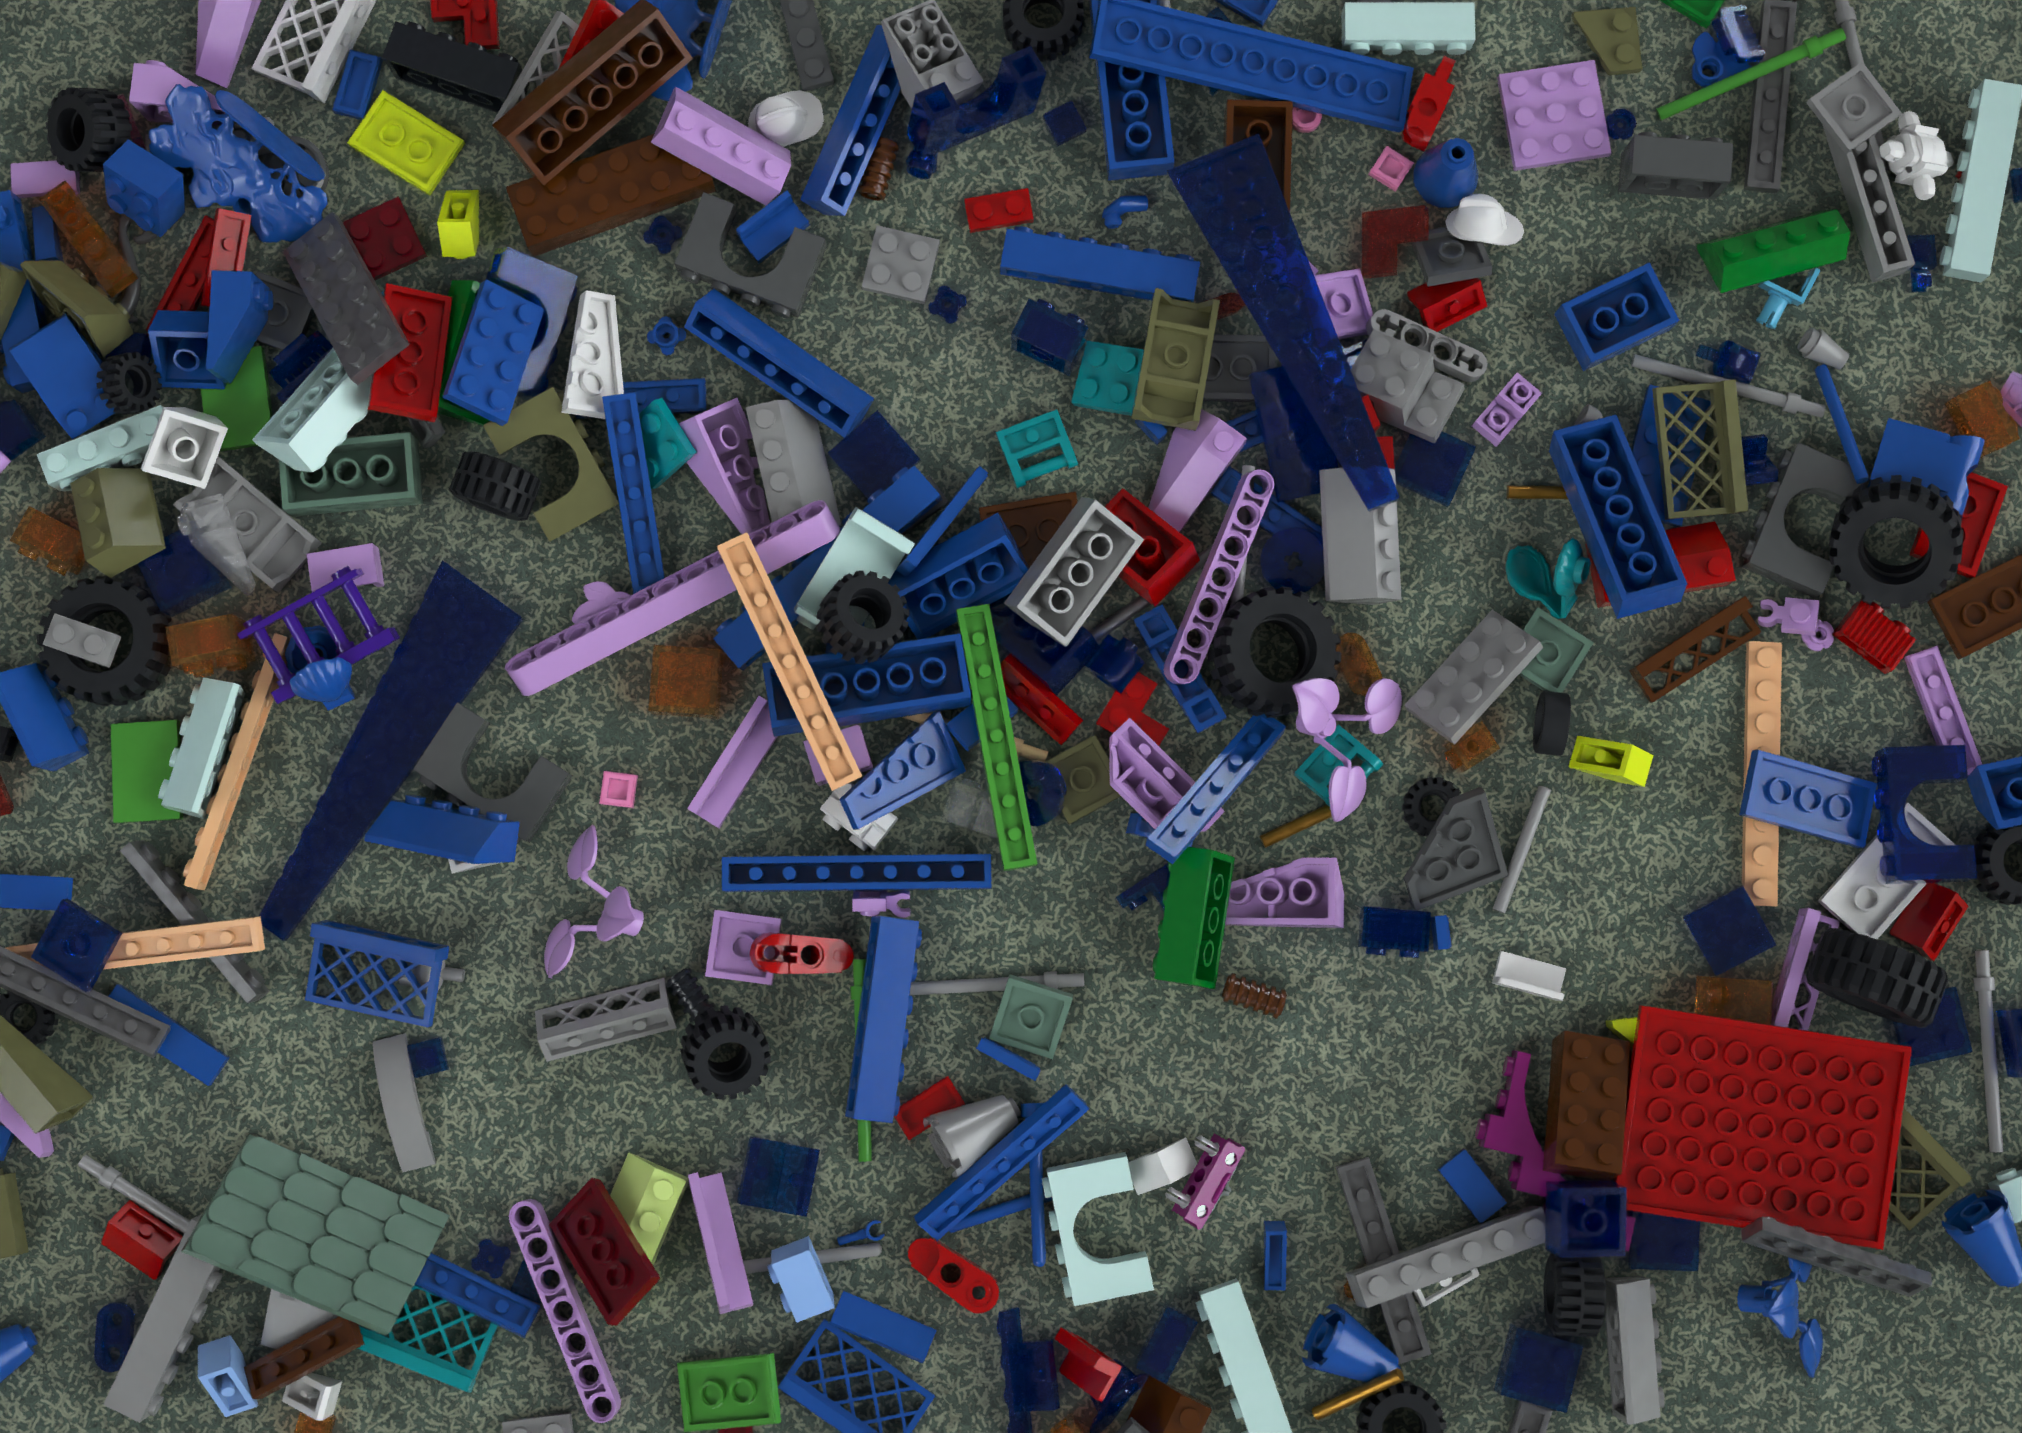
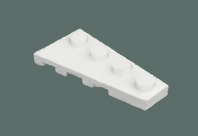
M586 290L579 298L561 413L606 419L602 397L624 394L615 295Z

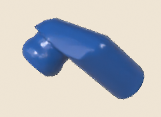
M1146 195L1120 196L1104 208L1102 218L1105 219V226L1110 229L1119 227L1122 224L1121 215L1126 212L1147 211L1148 198Z

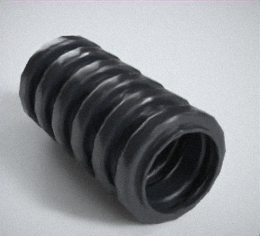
M685 968L668 979L665 986L672 988V996L678 997V1005L684 1006L683 1012L690 1015L689 1021L692 1023L695 1022L694 1017L698 1014L702 1016L707 1015V1009L715 1008L716 1005L708 1001L710 996L708 994L704 995L702 992L704 987L697 985L698 979L691 976V968Z

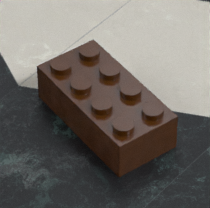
M1227 99L1224 111L1221 238L1273 239L1278 237L1281 240H1286L1290 230L1293 101Z
M1566 1030L1553 1039L1543 1171L1608 1182L1622 1174L1630 1041Z

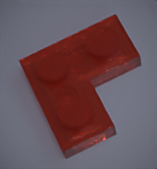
M1421 205L1362 212V276L1364 278L1397 276V244L1429 240L1428 207Z

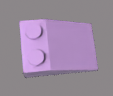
M147 60L146 64L134 63L129 102L148 121L173 124L165 103L167 96L176 84H181L184 88L189 86L197 87L198 85L160 61ZM206 91L211 108L215 113L226 114L217 104L215 96ZM217 120L212 125L222 124V122Z

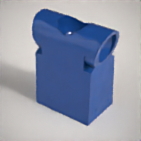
M1888 418L1868 487H1870L1871 480L1879 477L1883 479V483L1890 482L1891 475H1902L1901 481L1911 482L1912 476L1922 479L1921 486L1927 488L1932 483L1940 488L1939 495L1941 497L1948 495L1954 503L1953 510L1959 511L1962 519L1969 497L1967 476L1979 464L1985 439L1970 435L1950 436L1947 433Z

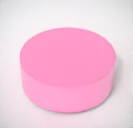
M1293 107L1292 127L1296 131L1309 133L1319 126L1322 114Z

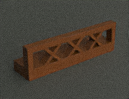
M1746 596L1735 601L1629 670L1650 703L1655 702L1761 633V630L1747 611L1753 606ZM1740 615L1750 632L1742 637L1727 635L1730 621ZM1723 627L1722 633L1715 632L1719 628ZM1707 636L1721 638L1719 652L1714 655L1700 652L1702 640ZM1726 639L1734 641L1733 643L1725 647ZM1696 644L1695 651L1687 650ZM1681 653L1694 656L1692 669L1687 673L1673 670L1675 657ZM1699 657L1707 659L1698 665ZM1669 662L1668 669L1661 668L1662 665ZM1653 671L1667 673L1664 688L1654 693L1644 677ZM1672 675L1680 676L1671 682Z

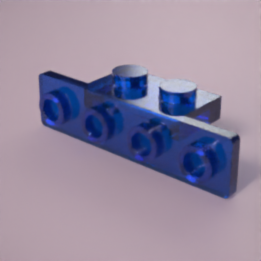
M1012 1307L999 1311L997 1320V1332L1001 1337L1002 1346L1000 1363L1005 1374L1006 1384L1004 1400L1008 1405L1009 1412L1008 1433H1033L1030 1411H1049L1060 1408L1053 1339L1023 1341L1019 1307Z

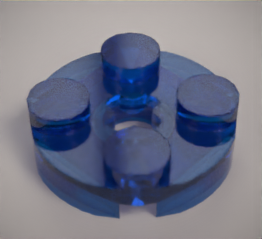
M1290 527L1278 531L1268 539L1261 552L1260 564L1263 577L1275 589L1282 586L1290 587L1293 590V594L1299 591H1309L1324 575L1323 545L1319 538L1311 531L1300 527ZM1293 551L1298 552V558L1303 561L1302 566H1296L1294 570L1288 568L1289 563L1284 561L1285 555L1291 556Z
M1037 759L1019 762L1030 826H1040L1054 820L1063 810L1064 795L1067 793L1066 783L1062 774L1054 765L1048 762L1044 763L1037 761ZM1028 785L1032 788H1039L1040 792L1037 794V802L1033 798L1030 799L1028 797Z

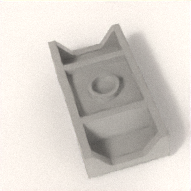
M217 456L206 488L196 487L192 493L178 499L173 504L277 592L283 589L307 561L306 554L314 553L322 544L320 540L219 456Z

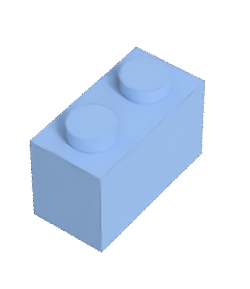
M809 1236L771 1250V1264L767 1265L770 1277L774 1284H780L783 1293L780 1294L786 1313H793L796 1323L835 1308L834 1293Z

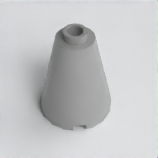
M998 1095L931 1114L923 1119L924 1127L931 1124L933 1133L928 1135L929 1141L946 1169L952 1166L955 1171L951 1175L957 1178L964 1174L1018 1125L1017 1117L1021 1114L1013 1098L1007 1099L1004 1095Z

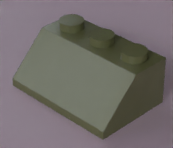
M24 261L20 264L41 305L57 318L66 313L92 348L103 358L134 334L128 322L131 317L126 309L119 303L113 305L107 294L98 285L92 287L88 284V279L78 268L75 267L72 270L62 261Z
M97 468L70 483L85 561L109 578L166 548L150 473L142 471L141 468Z

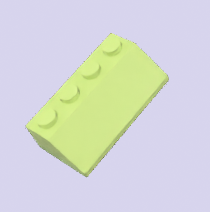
M628 1152L610 1196L652 1265H654L689 1180L684 1175ZM576 1273L575 1279L582 1282L578 1273Z

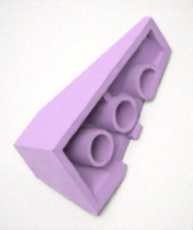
M1300 858L1292 861V863L1231 882L1225 925L1344 928V890L1337 858Z

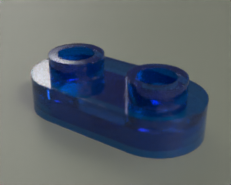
M123 1302L105 1305L99 1311L96 1319L94 1358L98 1367L106 1372L120 1370L133 1343L134 1313L131 1307ZM115 1313H119L122 1316V1323L120 1325H116L112 1320ZM113 1347L118 1348L120 1351V1357L117 1360L113 1359L110 1354Z

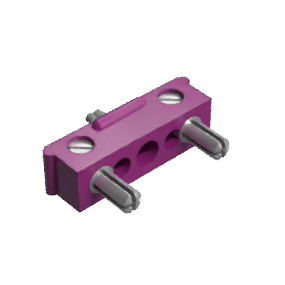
M1215 1133L1211 1140L1201 1135L1196 1137L1206 1143L1207 1147L1196 1140L1194 1141L1195 1146L1204 1150L1182 1192L1172 1187L1168 1189L1178 1198L1167 1192L1165 1194L1166 1198L1175 1202L1172 1211L1182 1216L1185 1222L1198 1230L1203 1228L1219 1199L1224 1195L1228 1196L1229 1192H1231L1232 1188L1229 1187V1181L1245 1152L1243 1145L1230 1138L1225 1140Z

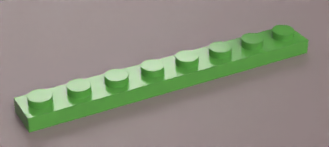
M985 604L956 609L1003 871L1036 866V853L990 605Z

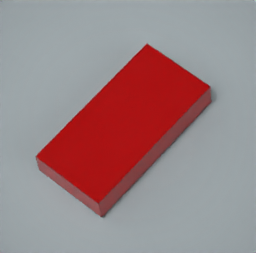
M949 1076L901 1105L897 1116L894 1117L908 1140H911L931 1127V1124L924 1127L923 1119L925 1117L963 1106L965 1102Z

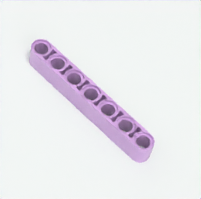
M1258 469L1248 472L1238 482L1165 661L1164 675L1171 683H1191L1199 674L1274 489V479L1266 470ZM1252 477H1257L1263 484L1260 494H1255L1250 489L1249 483ZM1240 507L1246 508L1250 513V521L1247 525H1243L1237 519V511ZM1227 538H1233L1238 544V551L1234 556L1229 555L1225 550L1224 544ZM1216 568L1221 569L1225 573L1226 579L1222 586H1217L1212 581V573ZM1203 599H1208L1213 604V612L1209 617H1205L1200 612L1199 605ZM1192 629L1198 631L1201 637L1200 644L1196 648L1191 647L1187 642V634ZM1179 660H1183L1188 665V673L1182 679L1177 677L1174 672V666Z
M534 1199L520 1201L513 1205L509 1212L511 1227L586 1413L594 1422H607L620 1409V1395L556 1237L549 1226L550 1223L543 1206ZM523 1206L530 1207L534 1212L535 1217L531 1224H525L520 1219L519 1213ZM537 1237L542 1238L547 1243V1252L543 1256L537 1255L532 1248L533 1240ZM548 1269L558 1272L560 1283L557 1287H552L546 1283L545 1273ZM560 1301H566L571 1304L573 1308L571 1318H563L558 1313L557 1307ZM572 1333H580L584 1336L586 1345L583 1350H577L571 1345L570 1338ZM585 1365H593L597 1368L599 1373L597 1381H588L584 1377L583 1368ZM602 1396L609 1399L612 1406L610 1413H602L597 1409V1397Z

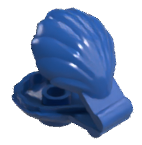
M317 625L304 628L314 648H319L323 651L325 659L308 664L294 638H290L288 647L285 650V657L289 671L295 673V676L290 679V686L295 695L306 700L322 702L328 711L355 699L354 692L349 685L352 665L346 660L336 657L338 656L335 651L337 646L326 627Z

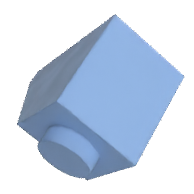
M231 1335L198 1346V1378L225 1417L258 1407L257 1399H252L244 1369L246 1363L243 1353Z

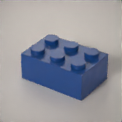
M1650 262L1561 304L1554 313L1583 371L1671 330L1680 321Z

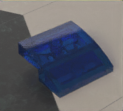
M750 1136L737 1203L807 1217L820 1150Z

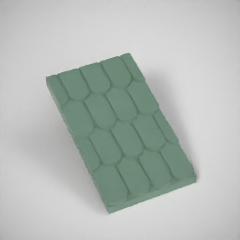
M250 1134L243 1142L181 1252L387 1335L394 1326L450 1215L403 1194H396L363 1178L351 1176L305 1154L295 1153L262 1137H255Z

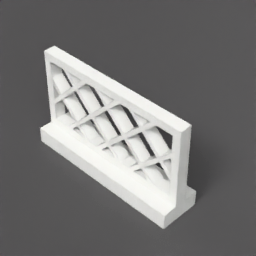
M286 0L251 69L258 74L309 94L313 99L325 104L347 60L349 50H352L377 0H330L318 6L316 0H310L312 8L299 14L295 10L298 0ZM336 7L338 14L335 20L324 25L320 13ZM315 16L319 28L303 34L300 22ZM294 25L298 36L282 42L280 35L283 29ZM321 36L323 44L320 50L309 53L306 42ZM301 44L304 56L289 62L285 50ZM280 53L283 62L282 66L272 70L264 67L270 56ZM307 64L309 72L304 82L294 80L292 70Z

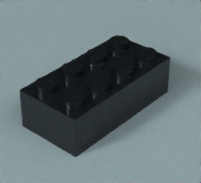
M395 21L382 58L396 79L496 113L499 112L522 72V68L515 57L506 53H499V56L488 53L485 47L473 42H469L468 45L456 42V38L444 32H438L437 35L426 32L423 26L408 21L405 25ZM529 82L527 83V85H526V87H525V89H524L525 95H526L527 90H528V87H529V85H530Z

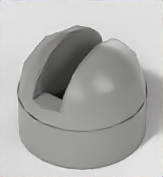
M1587 404L1578 415L1574 426L1603 418L1602 413L1597 408Z

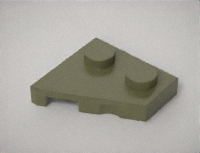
M1636 7L1573 12L1572 21L1575 25L1578 24L1587 38V44L1592 52L1598 55L1600 64L1608 75L1641 72L1642 60Z

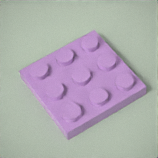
M1595 60L1499 74L1497 80L1514 171L1609 157L1611 155Z

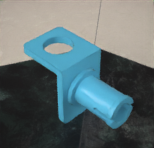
M1814 268L1810 270L1798 294L1768 280L1759 283L1758 287L1768 291L1770 296L1756 321L1762 325L1767 322L1766 327L1776 329V325L1787 304L1792 303L1798 306L1804 303L1820 273V269Z

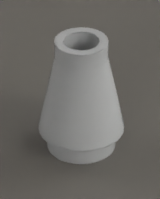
M1809 328L1797 346V350L1802 352V357L1834 367L1837 370H1840L1849 358V353L1844 351L1822 329Z

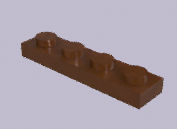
M338 1316L245 1366L244 1369L252 1399H263L364 1345L359 1324Z

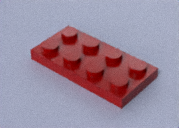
M386 283L383 297L410 345L372 374L368 410L435 422L438 413L452 297Z

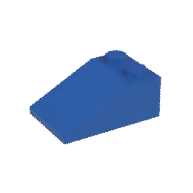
M212 270L206 369L224 383H232L268 321V310L273 308L274 299L272 291L253 272Z
M66 313L9 348L10 353L41 399L72 440L115 413L113 412L114 408L109 409L105 405L108 399L101 400L99 394L104 393L103 388L97 389L96 383L102 382V379L97 378V372L103 371L99 367L103 361Z

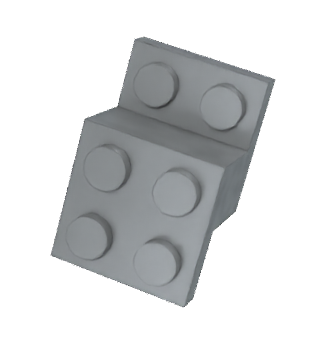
M1374 329L1343 383L1344 390L1361 397L1369 395L1380 421L1434 444L1465 390L1464 383L1434 371L1432 353Z

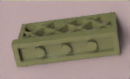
M1736 380L1653 388L1665 520L1747 512L1748 500ZM1709 390L1711 404L1703 412L1692 402V399L1699 391ZM1684 392H1691L1688 397L1683 394ZM1663 394H1674L1683 402L1673 415L1664 408ZM1686 407H1689L1700 417L1691 430L1677 419ZM1704 421L1713 428L1714 437L1708 445L1695 435ZM1673 424L1686 435L1677 447H1674L1667 440V431ZM1690 439L1703 449L1694 463L1681 453V450ZM1707 454L1717 464V470L1711 478L1698 467ZM1676 457L1689 467L1680 480L1670 473V464ZM1693 472L1706 482L1697 496L1684 485ZM1710 487L1719 493L1721 508H1710L1701 500ZM1681 490L1692 502L1685 511L1674 512L1673 497ZM1696 505L1701 508L1700 510H1693Z
M1903 1108L1894 1171L1895 1191L1891 1192V1196H1894V1204L1890 1201L1889 1210L1910 1231L1959 1186L1963 1188L1973 1178ZM1902 1136H1903L1910 1144H1901V1143H1902ZM1901 1149L1916 1150L1920 1154V1168H1901ZM1926 1161L1934 1169H1925ZM1901 1173L1920 1174L1919 1192L1900 1191ZM1925 1174H1939L1948 1184L1938 1193L1925 1192ZM1900 1197H1919V1210L1907 1219L1900 1212ZM1925 1198H1931L1926 1204H1924Z

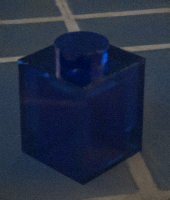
M1108 634L1084 666L1102 683L1122 693L1145 662L1136 654L1138 647L1125 637H1122L1119 641Z

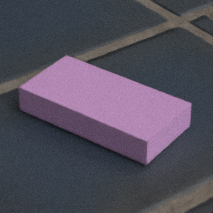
M57 160L11 163V191L19 198L80 194V174L78 171L65 169V166L60 165Z

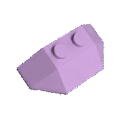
M1131 718L1109 737L1110 786L1156 829L1194 785L1195 781ZM1220 808L1201 832H1206L1225 811Z

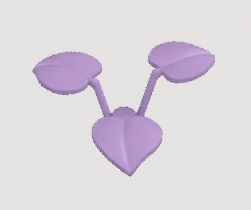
M1312 678L1292 685L1298 704L1297 730L1300 733L1314 736V743L1321 744L1341 760L1344 765L1337 766L1333 770L1329 781L1330 811L1335 822L1343 820L1360 805L1366 792V776L1361 767H1351V761L1324 740V738L1334 733L1336 721L1369 720V729L1374 734H1382L1390 730L1396 723L1402 706L1399 684L1391 679H1379L1369 687L1365 697L1367 713L1363 715L1332 714L1339 703V690L1332 680Z
M594 825L587 828L573 845L568 857L567 871L571 879L577 880L580 877L582 881L607 898L604 910L597 925L571 926L570 921L564 919L553 928L548 937L544 955L546 973L548 978L551 979L553 975L558 974L569 962L575 945L574 934L577 932L595 931L597 938L605 942L621 933L636 936L643 924V912L632 908L626 888L618 886L609 893L588 876V871L595 864L598 850L597 834Z

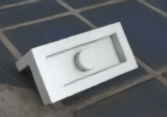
M1500 951L1492 984L1555 1001H1563L1565 994L1560 992L1566 968Z

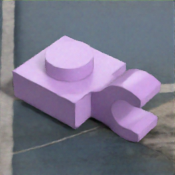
M854 891L852 898L853 912H860L863 916H877L880 912H886V909H889L897 917H909L910 908H900L897 902L901 899H910V891Z

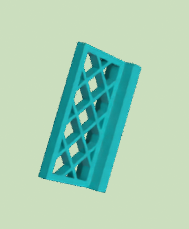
M415 1285L411 1292L417 1289L424 1291L430 1305L411 1313L406 1300L404 1308L407 1315L397 1319L394 1324L395 1326L409 1319L416 1336L415 1338L401 1343L396 1341L392 1329L388 1334V1338L378 1334L379 1332L359 1326L364 1345L358 1347V1349L469 1393L474 1388L475 1379L498 1325L490 1323L486 1333L474 1338L467 1320L477 1315L473 1313L465 1315L463 1309L458 1306L461 1318L443 1325L436 1307L448 1301L442 1299L434 1303L431 1293ZM432 1309L438 1328L420 1335L413 1317ZM463 1322L470 1340L451 1347L445 1329ZM441 1332L447 1350L434 1356L428 1354L422 1339ZM484 1339L480 1349H478L476 1342ZM418 1342L421 1350L413 1348L409 1345ZM472 1344L476 1354L471 1370L459 1366L453 1353ZM449 1354L452 1363L441 1359V1357Z

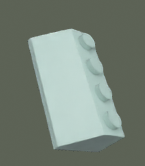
M332 348L252 440L256 445L294 470L314 472L320 469L326 463V457L330 452L346 440L347 433L355 423L360 422L367 415L372 375L359 385L355 384L350 380L334 348Z
M204 677L201 685L195 684L190 698V703L194 704L191 716L184 717L179 735L184 736L180 748L175 747L170 757L169 766L173 767L170 780L164 779L159 791L158 798L163 799L161 805L164 808L202 819L205 818L206 808L212 797L245 696L241 685Z

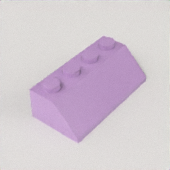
M677 87L673 89L651 141L656 146L701 169L765 206L781 192L791 167L790 150Z

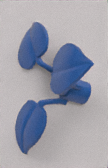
M1788 1257L1791 1269L1790 1275L1773 1281H1762V1285H1740L1737 1296L1738 1307L1741 1312L1762 1313L1763 1317H1769L1777 1325L1785 1338H1793L1797 1328H1799L1802 1332L1799 1340L1802 1363L1808 1376L1814 1378L1822 1355L1823 1334L1816 1319H1809L1807 1325L1805 1322L1799 1321V1310L1797 1308L1799 1291L1796 1283L1797 1278L1800 1282L1807 1281L1812 1265ZM1782 1285L1778 1292L1772 1290V1287Z

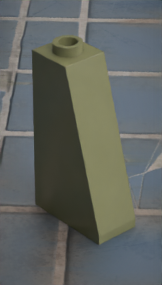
M0 1015L1 1094L35 1134L72 1119L94 1097Z

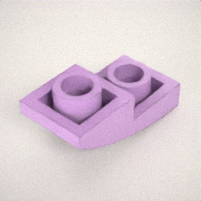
M1516 373L1471 427L1497 447L1542 392L1519 373Z

